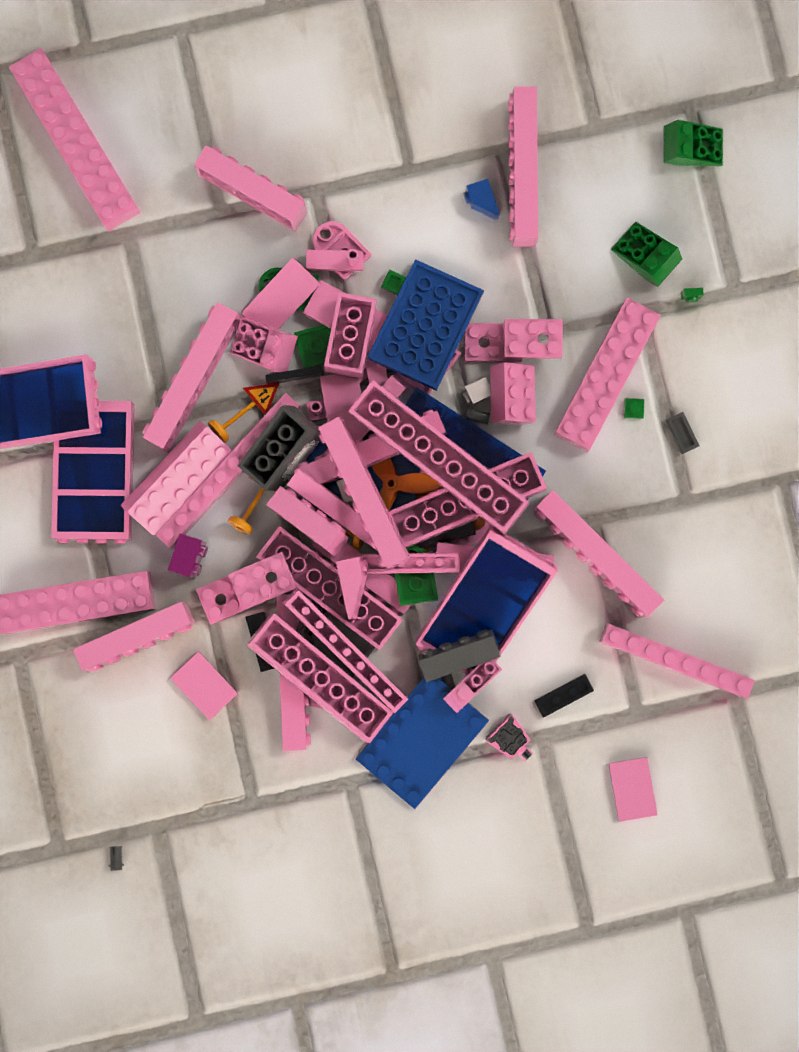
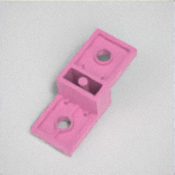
M505 319L504 323H469L465 331V362H522L523 358L562 359L563 319ZM540 334L547 335L548 342L541 344L538 341V336ZM487 338L490 344L488 347L483 348L479 345V340Z
M280 552L230 573L222 579L196 589L209 623L212 625L294 590L297 586L284 554ZM269 572H274L277 575V580L274 583H269L266 579ZM219 594L226 596V603L224 605H219L216 602V597Z

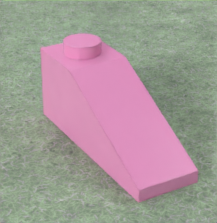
M354 557L336 562L348 619L357 618L367 578L366 571H368L367 561L363 557Z

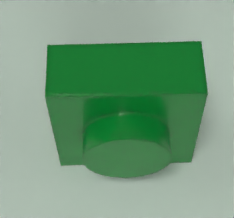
M389 269L381 288L398 295L406 277Z
M684 288L681 292V300H687L689 303L697 302L704 295L703 288Z
M625 398L624 418L643 419L644 399Z

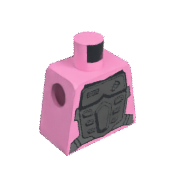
M511 713L485 739L489 744L511 759L518 754L526 761L533 754L525 746L531 739Z

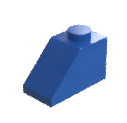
M488 179L466 185V192L463 194L466 203H470L471 209L494 220L499 219L500 213Z

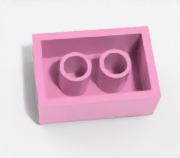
M505 362L490 366L491 423L510 425L536 423L535 366Z

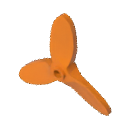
M391 458L372 465L374 472L383 481L380 496L388 512L397 495L401 492L425 494L437 491L443 487L426 473H411L398 476Z

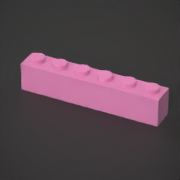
M312 543L313 551L321 558L324 555L329 558L328 563L338 569L336 562L344 560V554H361L348 543H345L334 557L317 543ZM388 573L367 574L364 590L366 592H369V590L373 591L376 594L374 598L382 604L385 601L391 605L389 609L398 616L400 613L404 615L411 605L399 606L395 579Z

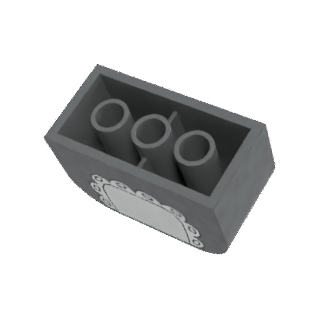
M282 405L238 464V467L265 491L278 490L280 486L284 487L295 474L293 470L297 469L298 464L306 462L321 441L318 435L320 430L316 424L295 406Z

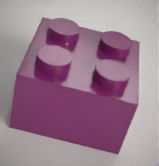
M180 533L168 571L195 579L196 576L200 575L202 569L200 562L202 557H206L208 551L207 543Z

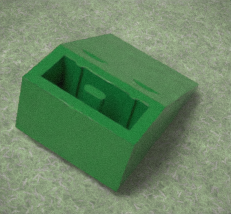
M675 120L664 125V163L678 166H723V129L683 120Z
M635 222L611 248L617 256L639 275L657 287L682 261V256L677 246L638 222Z

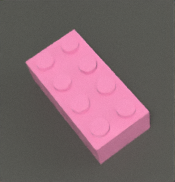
M338 293L324 363L325 372L363 379L377 299Z
M280 486L266 504L334 557L349 539L345 535L346 531L335 521L331 522V519L323 512L317 510L304 498L302 499L289 487L285 490Z

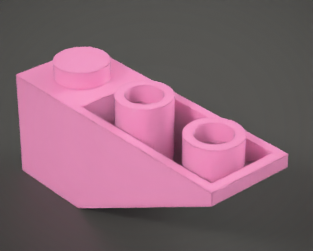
M494 660L479 664L443 699L457 713L502 669Z

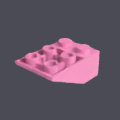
M241 317L230 353L271 371L285 372L288 370L298 336Z

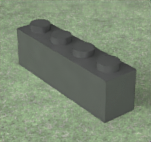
M481 630L475 636L461 637L457 642L444 643L434 650L426 649L418 655V661L425 680L428 682L499 658L501 655L493 630Z

